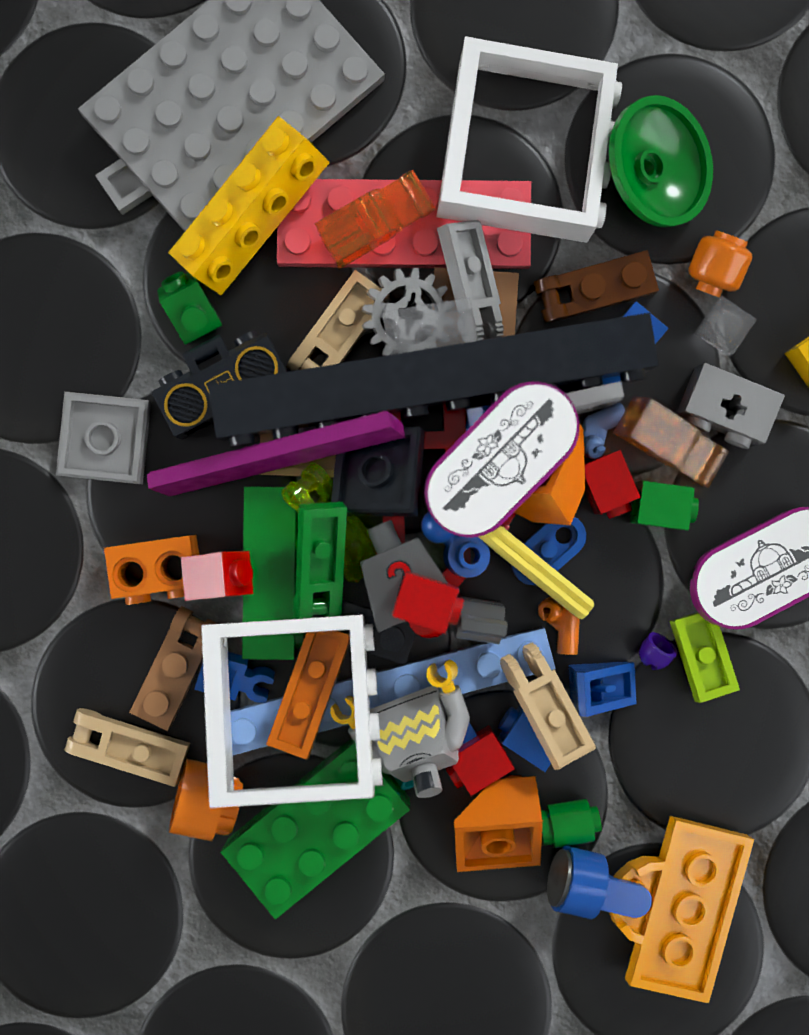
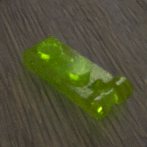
M310 463L301 472L302 478L299 481L290 482L281 491L284 501L299 513V504L315 503L309 495L313 490L320 496L316 503L331 502L333 481L320 465ZM347 516L344 577L348 582H359L364 577L361 561L376 555L377 552L366 527L358 516Z

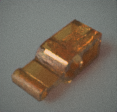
M414 170L384 188L372 190L316 222L315 227L338 269H341L399 234L403 228L435 211V206Z
M633 396L613 434L650 457L681 472L695 483L706 488L710 487L729 452L723 446L702 435V432L697 427L652 398Z

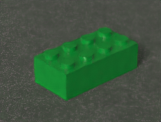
M352 738L349 739L293 786L359 782L356 741ZM382 773V785L375 786L373 798L270 804L231 835L220 853L276 920L410 811V797L401 789L391 774Z

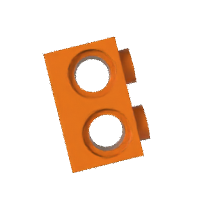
M197 535L104 548L111 599L125 597V604L131 605L150 602V593L167 591L168 599L184 597L183 577L175 579L170 576L167 571V563L174 555L180 558L200 555ZM131 562L139 564L143 570V579L138 585L130 583L126 578V568Z

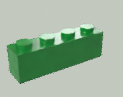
M244 487L243 551H250V562L253 569V594L243 595L242 623L295 619L293 598L296 594L299 504H307V497L300 496V488ZM306 633L242 637V659L294 660L298 655V649H301Z

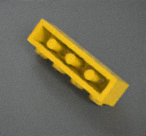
M278 116L168 253L193 277L222 296L330 162L301 133Z

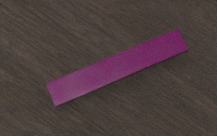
M388 411L379 412L152 471L150 474H147L148 489L170 497L405 438L403 423Z

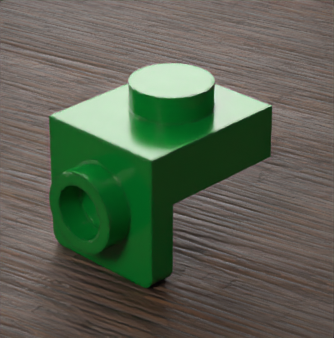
M180 271L162 281V287L157 289L159 302L185 345L222 326L220 318L198 279L190 273L185 274L183 271Z

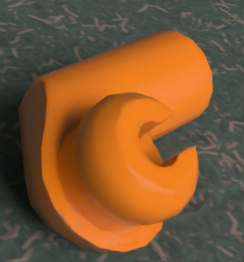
M552 597L541 601L538 606L540 618L543 621H547L558 631L557 653L577 655L580 619L571 614Z

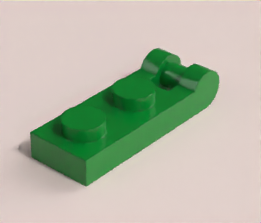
M342 502L299 504L296 594L293 598L295 619L312 618L314 615H324V617L341 616L347 507ZM314 592H325L322 597L313 598Z

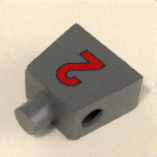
M391 520L367 530L377 554L361 561L378 633L404 622V620L392 617V612L406 570L447 583L419 538L416 537L401 544Z

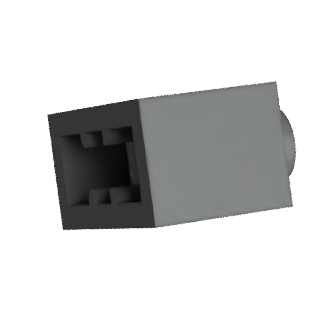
M703 363L694 368L676 415L686 418L685 425L704 433H709L711 429L726 434L724 441L743 449H749L750 445L766 443L785 395L710 364ZM730 401L729 408L735 411V414L725 417L727 410L720 406L721 403Z

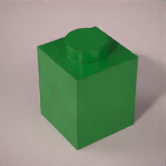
M649 481L635 482L641 498L632 501L631 524L689 531L690 523L696 521L699 509V500L694 497L695 488Z

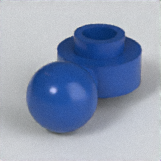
M430 512L425 514L421 523L422 532L429 541L445 545L443 559L451 573L460 577L470 578L480 575L487 568L490 560V551L485 542L479 537H462L452 534L443 529L434 520ZM469 547L475 553V558L470 564L466 563L463 558L464 551Z

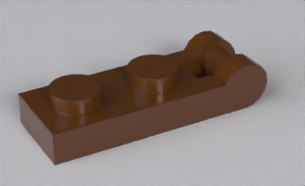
M648 250L560 275L544 277L533 282L536 294L542 296L545 309L541 312L545 324L653 295L659 291ZM568 288L571 302L561 304L558 291Z

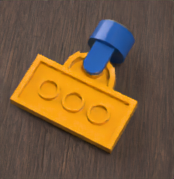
M670 816L659 856H641L628 861L614 876L609 875L608 862L603 854L566 846L556 853L549 870L547 882L548 901L556 912L586 919H594L601 910L610 913L611 920L630 941L635 942L625 980L630 986L709 1003L754 839L747 834Z

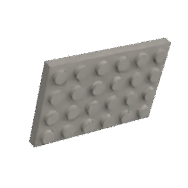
M208 0L80 106L78 110L178 225L186 231L278 116L312 143L384 82L385 73L320 0Z

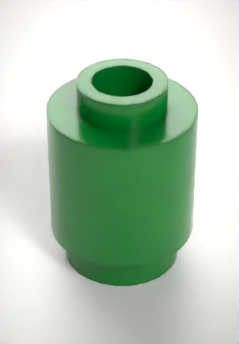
M587 799L547 805V810H541L543 846L553 844L554 848L595 842V833L602 832L598 807H590Z

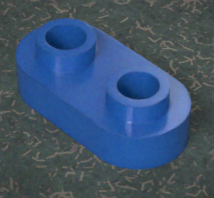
M576 517L573 518L571 525L545 523L523 544L558 571L583 548L586 542V530L583 523ZM561 527L567 528L570 532L569 540L563 544L559 543L556 539V532ZM511 565L512 572L519 581L527 585H536Z

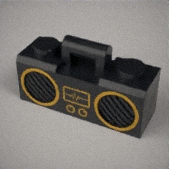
M253 330L243 334L234 341L236 347L228 350L223 338L219 334L182 354L190 372L183 374L181 370H177L165 375L158 381L161 387L151 392L174 437L183 440L214 424L208 385L288 372L266 332L258 335L257 331ZM218 354L221 355L222 360L203 370L200 369L199 364Z

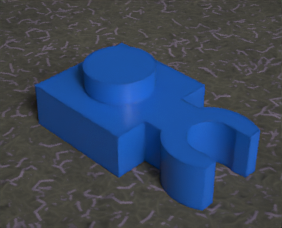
M228 652L230 700L236 701L238 692L241 691L245 692L254 702L266 703L269 690L258 687L256 683L265 682L273 684L275 671L268 667L249 669L247 668L248 659H242V655ZM203 662L194 689L204 692Z

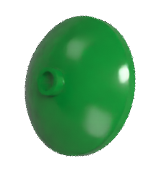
M658 95L643 97L628 105L621 112L613 126L609 142L611 174L621 198L636 216L657 227H675L692 220L705 206L713 182L711 150L699 122L679 102L669 97Z

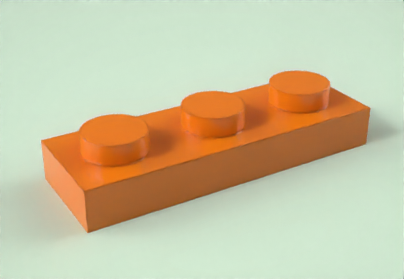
M340 631L306 633L266 745L306 760L309 759L350 644L349 634Z

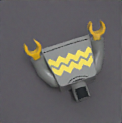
M447 660L444 663L448 675L447 678L439 675L437 666L433 663L426 672L427 679L432 686L370 709V713L379 714L380 740H372L373 759L381 758L382 773L391 774L402 782L413 780L416 795L419 798L432 797L442 792L443 789L438 771L455 765L458 762V749L463 745L470 721V715L461 689L458 685H454L453 682L458 674V666L452 660ZM347 696L345 701L351 708V715L342 714L335 703L331 706L330 714L335 722L339 724L348 723L350 726L348 733L356 741L354 697Z

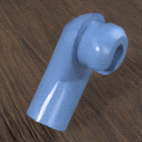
M620 402L591 414L584 419L582 424L584 429V456L589 459L600 458L606 450L604 443L607 431L628 421L627 413Z

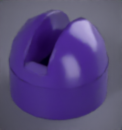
M655 632L650 633L646 637L639 650V657L645 666L651 664L653 670L664 669L677 655V649L674 644L665 636Z

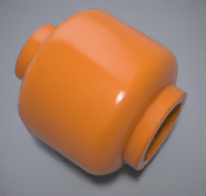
M717 230L714 236L703 237L698 244L688 269L690 276L699 280L696 289L719 298L723 290L729 292L738 290L752 261V254L746 249L748 242Z

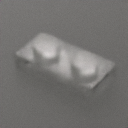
M471 297L382 312L389 355L477 341Z

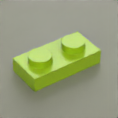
M698 612L669 621L695 702L702 703L740 690L721 629L718 625H713L706 621Z

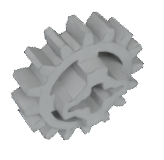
M399 268L394 271L393 282H390L383 275L378 279L382 290L378 291L370 288L367 292V295L374 300L373 305L362 306L361 311L371 315V320L364 323L362 327L365 330L374 329L376 335L371 338L369 343L375 345L382 342L385 345L382 351L383 356H388L393 350L398 351L397 354L437 348L434 343L436 340L441 342L449 340L450 337L443 331V328L455 325L454 319L446 317V311L455 305L451 301L443 302L441 296L445 294L448 288L445 285L435 289L432 286L435 275L432 273L423 281L419 279L418 268L412 269L409 278H405L402 270ZM404 287L401 300L395 304L382 303L390 292ZM421 292H424L431 299L435 310H430L421 300ZM408 302H410L412 313L418 315V320L410 323L409 328L406 330V326H404L405 320L402 317H398V312L404 310ZM381 321L391 324L396 331L395 340L390 338L384 331ZM422 327L433 328L425 340L413 344L415 332Z

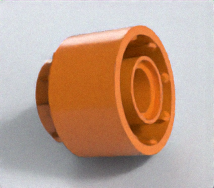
M186 759L173 805L169 833L212 841L215 834L227 836L232 833L240 806L209 808L208 763ZM234 777V790H243V783L239 778Z

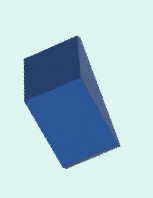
M634 662L569 665L570 699L579 716L588 717L637 704Z

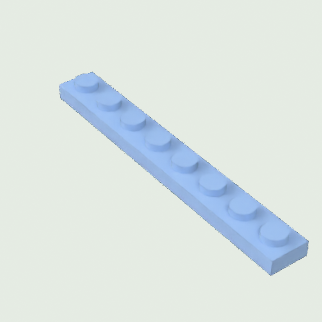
M539 627L506 636L505 639H501L499 645L483 642L409 662L406 665L401 664L376 671L377 695L369 696L370 709L432 686L427 679L426 672L433 663L436 664L437 671L443 678L448 677L444 663L447 660H452L457 664L458 674L453 682L454 685L460 687L462 694L508 682L500 664V658L511 654L516 659L526 677L534 675L522 652L523 646L529 643H534L539 647L551 670L556 669L545 628ZM353 678L336 682L318 733L348 725V723L339 724L335 722L330 714L331 706L335 703L342 714L351 715V708L346 703L345 698L347 696L354 697ZM283 696L267 700L266 703H256L231 710L233 755L268 746L266 743Z

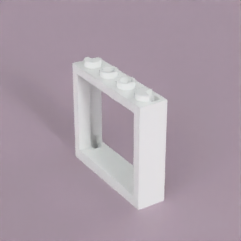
M465 37L458 68L436 217L461 222L479 220L481 225L587 243L595 229L602 228L606 215V203L600 202L602 188H607L611 175L610 162H606V153L615 122L611 121L612 108H617L622 91V82L616 81L618 64ZM478 70L598 91L582 212L460 191Z
M353 615L202 625L209 808L373 798L375 786L382 785L381 758L373 759L372 740H380L379 714L370 713L369 700L370 695H377L376 668L368 669L367 651L375 650L373 624H365V616ZM350 630L359 782L234 790L227 638Z

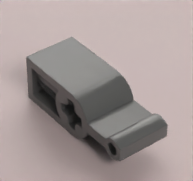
M459 596V598L464 599V604L457 625H454L453 633L455 638L499 645L501 639H505L507 631V621H504L505 606L498 601Z

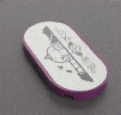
M542 382L522 383L504 392L431 469L426 481L425 499L428 510L434 520L446 531L462 537L483 536L501 526L572 453L579 436V418L576 408L569 397L560 389Z
M809 507L787 510L710 549L698 559L694 567L696 569L693 573V579H690L689 590L694 607L706 621L726 629H746L809 597Z

